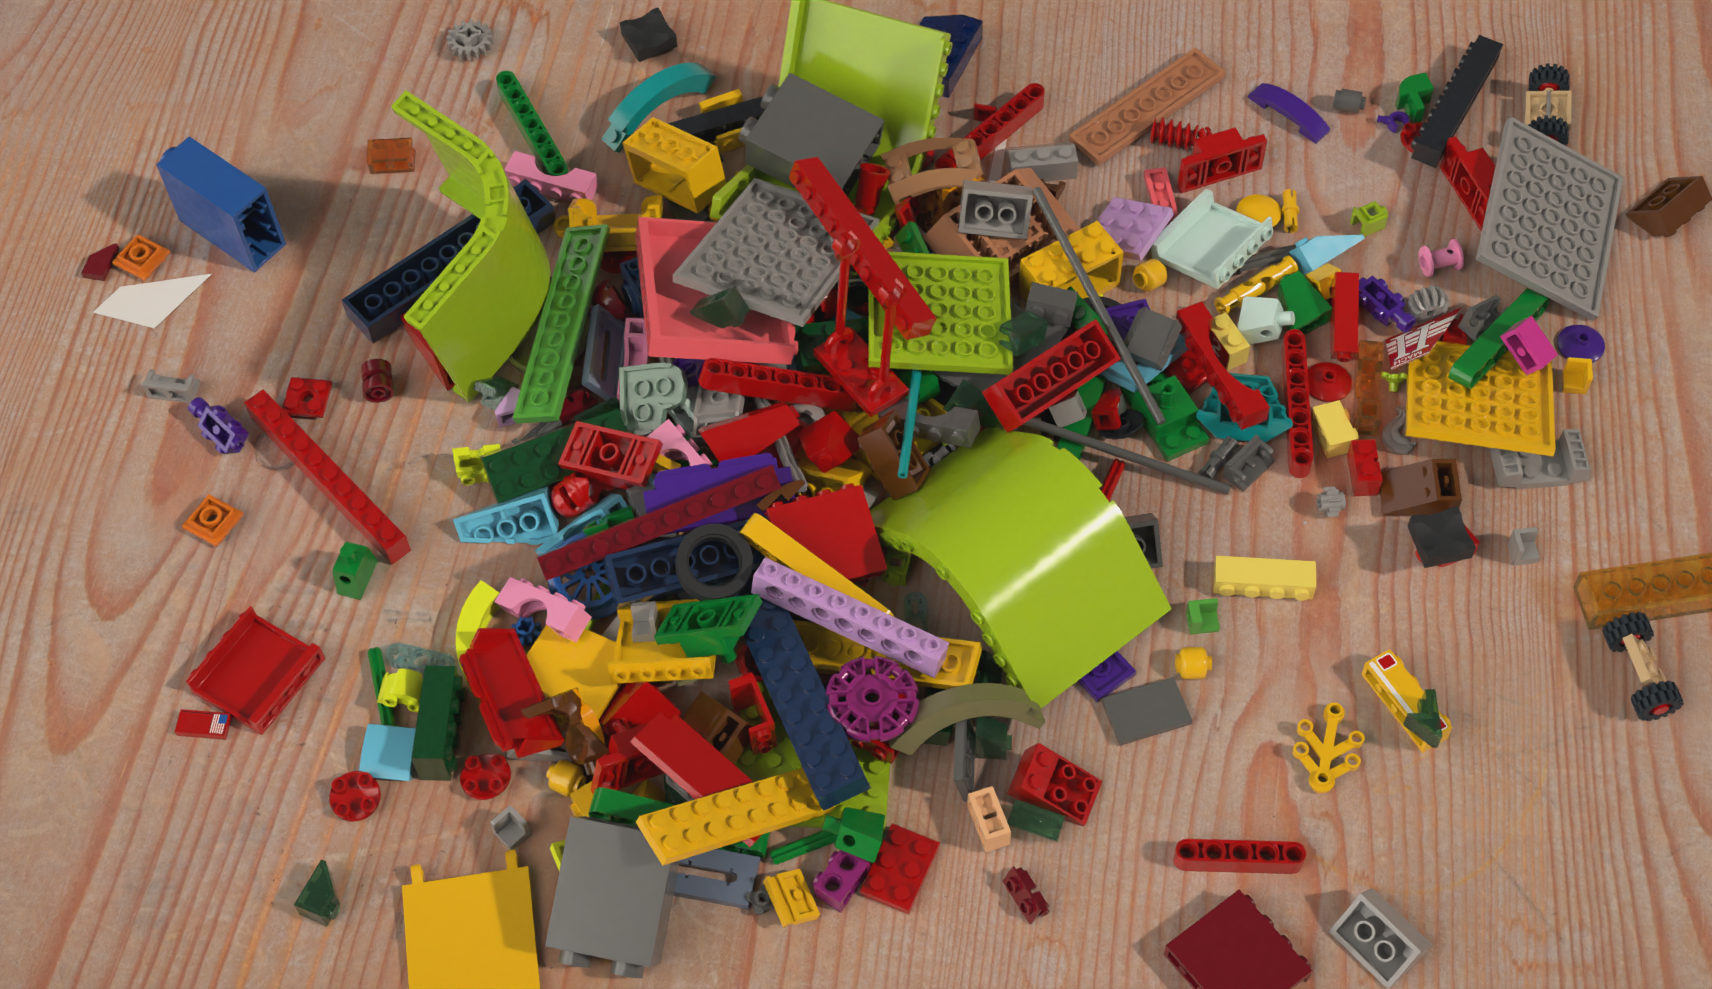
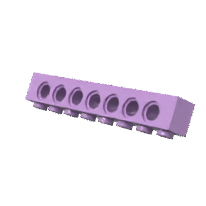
M766 557L753 575L752 594H759L761 598L932 678L936 677L946 659L949 642Z

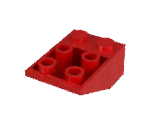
M1037 743L1024 750L1007 794L1028 807L1077 825L1085 826L1102 780L1044 745Z

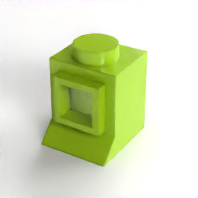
M1376 201L1359 208L1353 207L1350 223L1354 225L1361 222L1360 235L1363 234L1366 237L1385 229L1388 211L1385 206H1380Z
M888 547L885 557L887 571L882 575V581L893 586H906L913 562V554Z

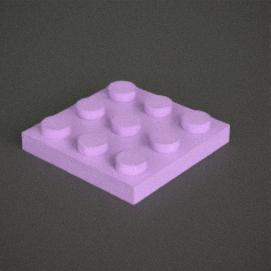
M1113 197L1097 221L1123 250L1124 258L1142 261L1174 214L1170 207Z

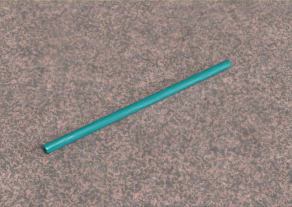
M912 369L898 477L902 479L908 476L922 370Z

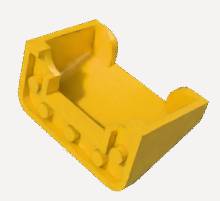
M663 195L647 196L641 204V214L597 215L596 204L591 199L574 198L568 208L569 226L581 227L607 224L610 228V233L604 252L637 251L635 232L638 217L663 218Z

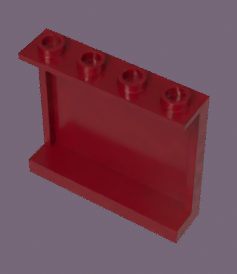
M1240 889L1166 944L1164 956L1193 989H1293L1303 980L1307 982L1313 971L1309 961L1303 955L1299 956L1296 953L1290 940L1285 935L1278 933L1274 928L1272 920L1267 915H1262L1256 908L1254 900L1249 895H1244Z

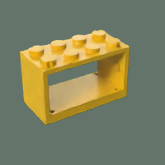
M654 117L622 142L635 184L658 195H663L664 198L697 214L712 202L714 194L726 184L717 146Z
M1098 221L1067 236L1098 295L1120 285L1124 252ZM1059 241L1020 260L1018 293L1026 303L1032 282L1061 289H1068L1071 286L1082 299L1088 297Z

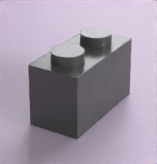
M1032 282L1024 318L1070 328L1078 292Z

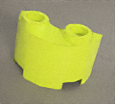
M500 444L483 445L479 450H471L469 447L452 448L456 473L463 485L469 486L482 482L489 483L479 456L500 449Z
M399 668L397 673L390 674L386 672L382 680L377 703H382L388 707L405 704L408 710L418 712L423 683L422 673Z

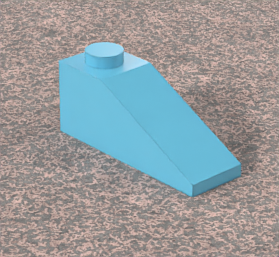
M1363 234L1316 236L1309 240L1307 237H1304L1294 243L1296 248L1289 251V253L1297 263L1300 272L1305 275L1359 243L1365 237Z

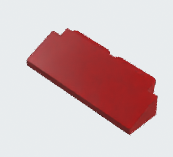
M478 628L470 644V649H467L465 654L460 655L459 662L474 696L481 700L479 709L495 745L501 747L503 752L514 749L518 759L561 746L564 738L553 714L540 715L528 719L521 713L520 709L546 698L515 629Z
M659 712L630 742L694 799L753 783L747 775L677 714L669 720L664 714ZM762 835L743 840V842L751 847Z

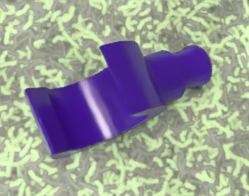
M1395 111L1390 116L1378 115L1377 122L1386 124L1393 133H1396L1397 124L1394 121H1400L1403 125L1409 122L1408 115L1401 111Z

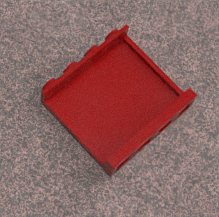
M846 484L841 486L838 491L831 492L830 489L816 493L814 497L799 496L794 498L793 502L783 504V501L775 502L764 513V515H767L769 522L852 583L883 575L887 571L886 562L862 485Z
M250 606L239 615L233 627L222 635L220 642L215 648L206 654L204 661L198 668L189 674L186 683L193 694L224 713H230L232 718L263 735L325 660V656L318 645L312 642L309 646L259 617L254 608Z

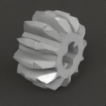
M1431 285L1428 288L1423 287L1421 290H1415L1414 294L1409 296L1408 309L1417 320L1423 319V321L1445 313L1448 310L1449 300L1447 294H1445V291L1440 286L1433 287Z

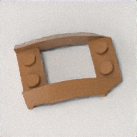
M950 137L923 139L881 154L885 167L891 172L888 177L889 185L887 187L895 204H899L900 199L909 195L913 198L937 189L962 187L963 180L972 181L974 178L978 180L984 174L974 139ZM953 149L957 168L934 169L914 175L911 174L908 157L931 150Z

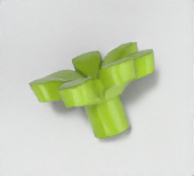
M1381 372L1379 374V379L1389 382V392H1398L1399 383L1408 377L1406 373H1399L1398 375Z

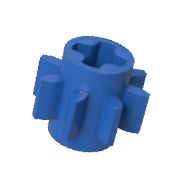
M533 616L529 618L519 617L517 623L511 625L512 629H515L522 647L524 645L533 646L541 634L539 631L542 630L540 622L534 624Z

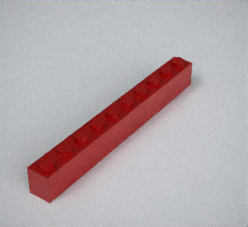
M818 157L796 160L789 179L833 240L835 238L838 239L844 246L850 239V230L860 239V247L851 256L850 264L877 301L881 302L878 298V292L881 287L889 294L895 289L896 278L906 287V295L896 305L894 321L895 326L903 337L909 340L929 335L937 318Z
M264 389L244 402L250 418L391 565L411 551L405 534Z

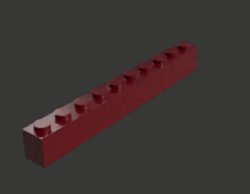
M768 464L537 555V560L547 581L601 560L605 555L621 552L781 489V485L773 465Z

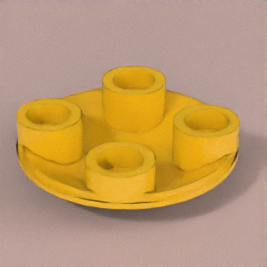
M1262 194L1244 197L1236 208V212L1261 223L1268 217H1272V227L1277 225L1281 219L1279 204L1271 197Z

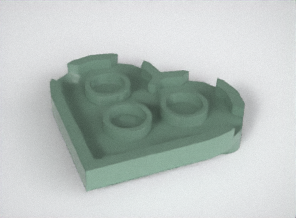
M664 362L619 367L620 414L624 426L632 434L647 437L666 421L667 411L675 409L686 402L688 382L684 369Z

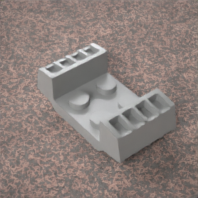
M699 384L693 414L692 438L700 447L707 446V443L698 429L742 415L745 395L707 390Z
M1563 429L1559 440H1555L1556 449L1554 456L1489 448L1498 487H1516L1517 489L1567 486L1574 482L1590 480L1591 470L1580 430Z

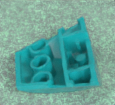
M1230 373L1252 390L1259 389L1270 406L1267 421L1241 430L1237 422L1234 423L1226 405L1220 402L1218 392L1214 386L1209 397H1206L1201 410L1199 409L1196 414V418L1215 437L1221 439L1230 436L1231 439L1250 441L1257 435L1266 443L1293 426L1291 418H1288L1285 413V406L1281 405L1278 400V393L1269 376Z

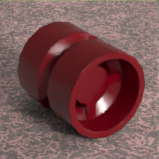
M377 358L365 361L361 366L363 397L367 401L375 403L391 399L394 394L391 363Z

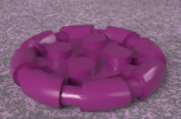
M874 656L872 659L859 657L841 666V671L838 674L834 673L826 689V695L829 697V703L826 706L832 718L838 724L841 723L846 736L870 743V740L884 742L904 732L903 728L907 724L911 725L919 708V700L916 698L918 688L911 674L907 670H902L899 667V663L880 656ZM865 669H875V674L865 675ZM893 675L896 679L892 681L888 676ZM848 677L853 678L850 684L846 681ZM869 693H875L879 696V700L871 703L865 699V696ZM898 694H904L906 698L898 699ZM846 697V702H838V699ZM894 712L900 716L897 720L891 717ZM851 714L856 718L853 723L847 720ZM879 724V729L869 730V725L876 726Z

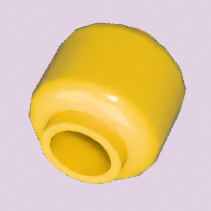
M1149 259L1134 268L1133 282L1139 289L1145 292H1150L1163 286L1167 280L1166 267L1157 259Z
M1182 647L1180 652L1175 654V672L1179 673L1182 679L1202 680L1206 677L1207 671H1212V656H1207V652L1203 647Z
M562 759L556 764H551L546 774V777L549 778V788L565 797H570L571 793L583 787L587 780V777L584 775V769L566 759Z

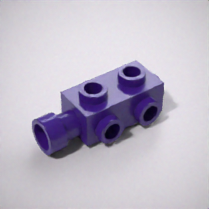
M1372 275L1368 279L1363 277L1359 280V306L1364 307L1371 313L1375 320L1380 321L1386 327L1395 322L1396 327L1403 333L1408 332L1415 325L1417 319L1410 313L1404 312L1406 304L1403 296L1399 293H1392L1383 279L1377 280Z
M197 397L190 402L188 411L194 417L200 418L197 426L202 430L201 435L208 440H213L217 444L216 450L220 453H239L249 435L242 427V424L227 413V409L220 405L209 406L202 397Z

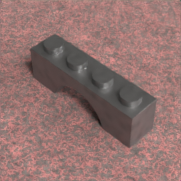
M903 398L879 412L878 418L880 419L891 410L896 409L905 425L908 398ZM954 407L943 415L932 417L923 416L916 412L913 438L971 448L981 428L978 411Z

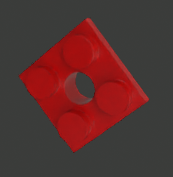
M291 377L282 409L288 415L323 418L333 384L332 381ZM307 397H313L308 402H302Z

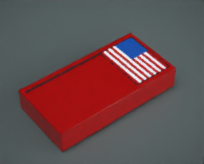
M181 709L174 732L177 736L226 740L232 716L230 713Z

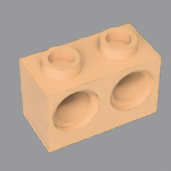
M993 786L969 793L967 807L985 853L1010 845L1011 830Z

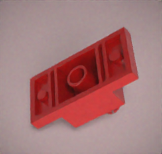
M1205 127L1207 132H1205L1204 128H1201L1197 133L1199 138L1194 140L1192 155L1181 159L1177 188L1182 194L1261 170L1267 146L1265 135L1252 136L1243 140L1236 127L1212 134L1209 127Z
M1455 136L1447 141L1440 169L1482 232L1496 166L1483 147L1467 152L1465 146Z
M576 421L558 464L561 468L583 473L592 482L626 490L634 485L645 488L663 443L658 439Z
M621 718L623 724H621L619 719L612 724V729L616 734L610 737L609 754L601 756L596 761L591 786L592 793L598 787L619 790L664 774L658 766L630 743L648 723L631 728L627 720Z

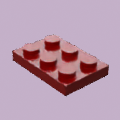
M892 823L879 849L875 862L872 864L863 883L860 895L909 914L940 848V842Z

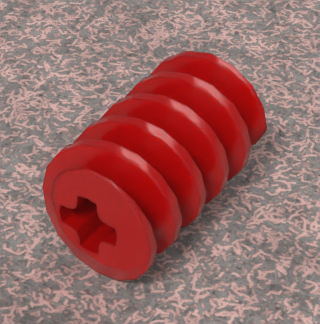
M1155 117L1150 135L1151 144H1155L1157 139H1159V145L1163 146L1167 140L1169 148H1172L1176 142L1178 150L1185 144V151L1188 152L1192 146L1194 147V140L1197 139L1199 125H1196L1194 130H1191L1190 123L1185 128H1182V121H1179L1174 126L1173 119H1170L1166 125L1164 117L1161 118L1159 123L1156 122Z

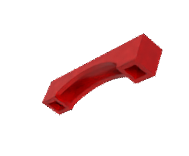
M1201 301L1177 310L1176 319H1178L1182 326L1179 334L1184 338L1188 351H1192L1196 357L1198 367L1206 373L1210 386L1215 387L1220 402L1228 408L1232 421L1234 423L1237 422L1241 430L1267 421L1270 406L1259 389L1252 390L1240 383L1218 360L1209 338L1213 317L1204 303Z

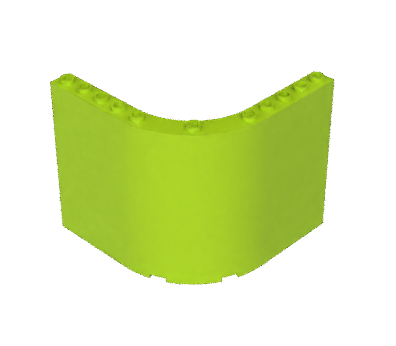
M791 0L778 86L780 87L788 74L792 73L883 119L884 126L881 144L869 163L885 167L881 154L914 141L935 137L936 126H934V122L940 113L938 101L944 92L942 79L946 76L948 70L946 58L952 49V42H950L951 34L828 0ZM927 152L908 157L912 175L922 171ZM747 164L714 194L710 217L720 219L754 178L796 192L799 191ZM888 180L874 215H868L880 219L879 224L872 231L881 243H883L884 239H888L890 232L895 231L899 223L894 210L896 204L887 187L889 185ZM858 181L847 196L854 206Z
M405 90L392 104L391 108L395 114L424 132L449 175L439 187L440 193L481 220L468 243L404 315L407 323L421 332L455 383L452 388L454 393L470 403L528 336L540 319L551 283L550 263L537 232L494 152L477 136Z
M987 427L977 434L971 448L960 446L930 467V472L918 490L896 500L889 496L870 510L880 545L912 553L920 557L936 570L941 579H946L971 611L970 616L972 620L980 626L983 632L982 638L992 648L994 652L993 658L1006 674L1005 680L1008 685L1025 690L1029 701L1036 702L1041 708L1172 609L1124 515L1115 501L1109 502L1099 489L1102 486L1100 481L1067 449L1062 448L1059 450L1053 446L1051 439L1041 435L1018 431L1007 433L1004 429Z

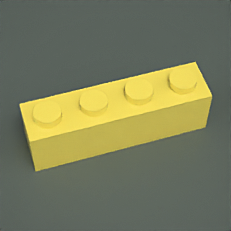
M1232 556L1215 557L1213 594H1221L1223 596L1245 595L1250 598L1258 596L1271 597L1273 599L1295 598L1300 601L1313 599L1316 590V561Z

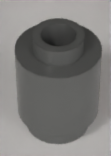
M1342 88V91L1336 90L1333 107L1338 108L1339 111L1359 114V109L1364 110L1366 97L1362 96L1363 92Z

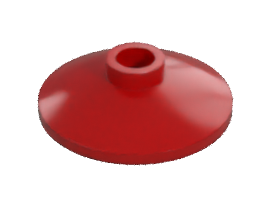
M1321 362L1308 369L1309 394L1315 399L1322 402H1335L1344 399L1349 394L1352 386L1351 377L1340 365L1331 362Z

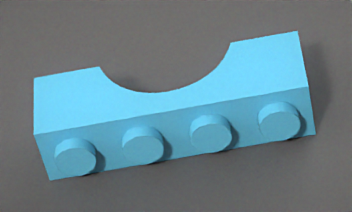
M610 493L534 551L537 555L555 549L570 537L584 532V527L592 521L596 520L598 525L600 524L599 519L605 517L604 515L626 508L628 505L621 495Z

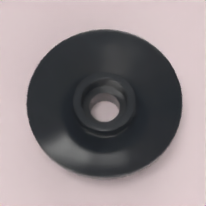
M1128 409L1120 414L1121 426L1119 429L1097 431L1103 438L1124 439L1142 427L1144 417L1139 411Z

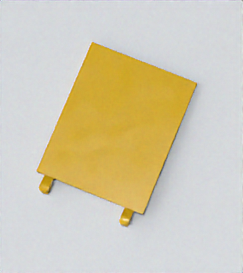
M507 850L505 852L506 870L424 882V871L421 865L415 864L410 867L412 884L402 885L409 989H541L529 867L518 868V856L515 850Z

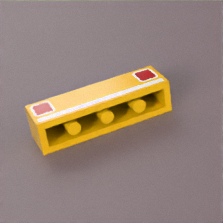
M1389 649L1365 662L1361 675L1422 753L1448 739L1452 730L1450 720L1437 709L1433 698L1425 694L1421 689L1419 681L1414 675H1410L1399 656L1394 655Z

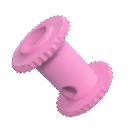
M1456 239L1450 240L1448 248L1430 251L1428 247L1422 246L1419 249V264L1426 277H1432L1434 269L1453 265L1454 269L1459 271L1464 266L1463 250Z

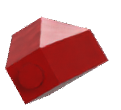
M835 410L798 431L797 434L807 457L823 473L842 464L860 449L857 439L859 435Z
M652 682L622 683L600 718L603 724L601 728L607 736L611 737V735L616 734L612 729V724L618 719L623 724L621 718H625L629 726L633 728L650 722L659 712L664 714L669 720L676 714L679 716L681 712L672 701L665 698V695Z

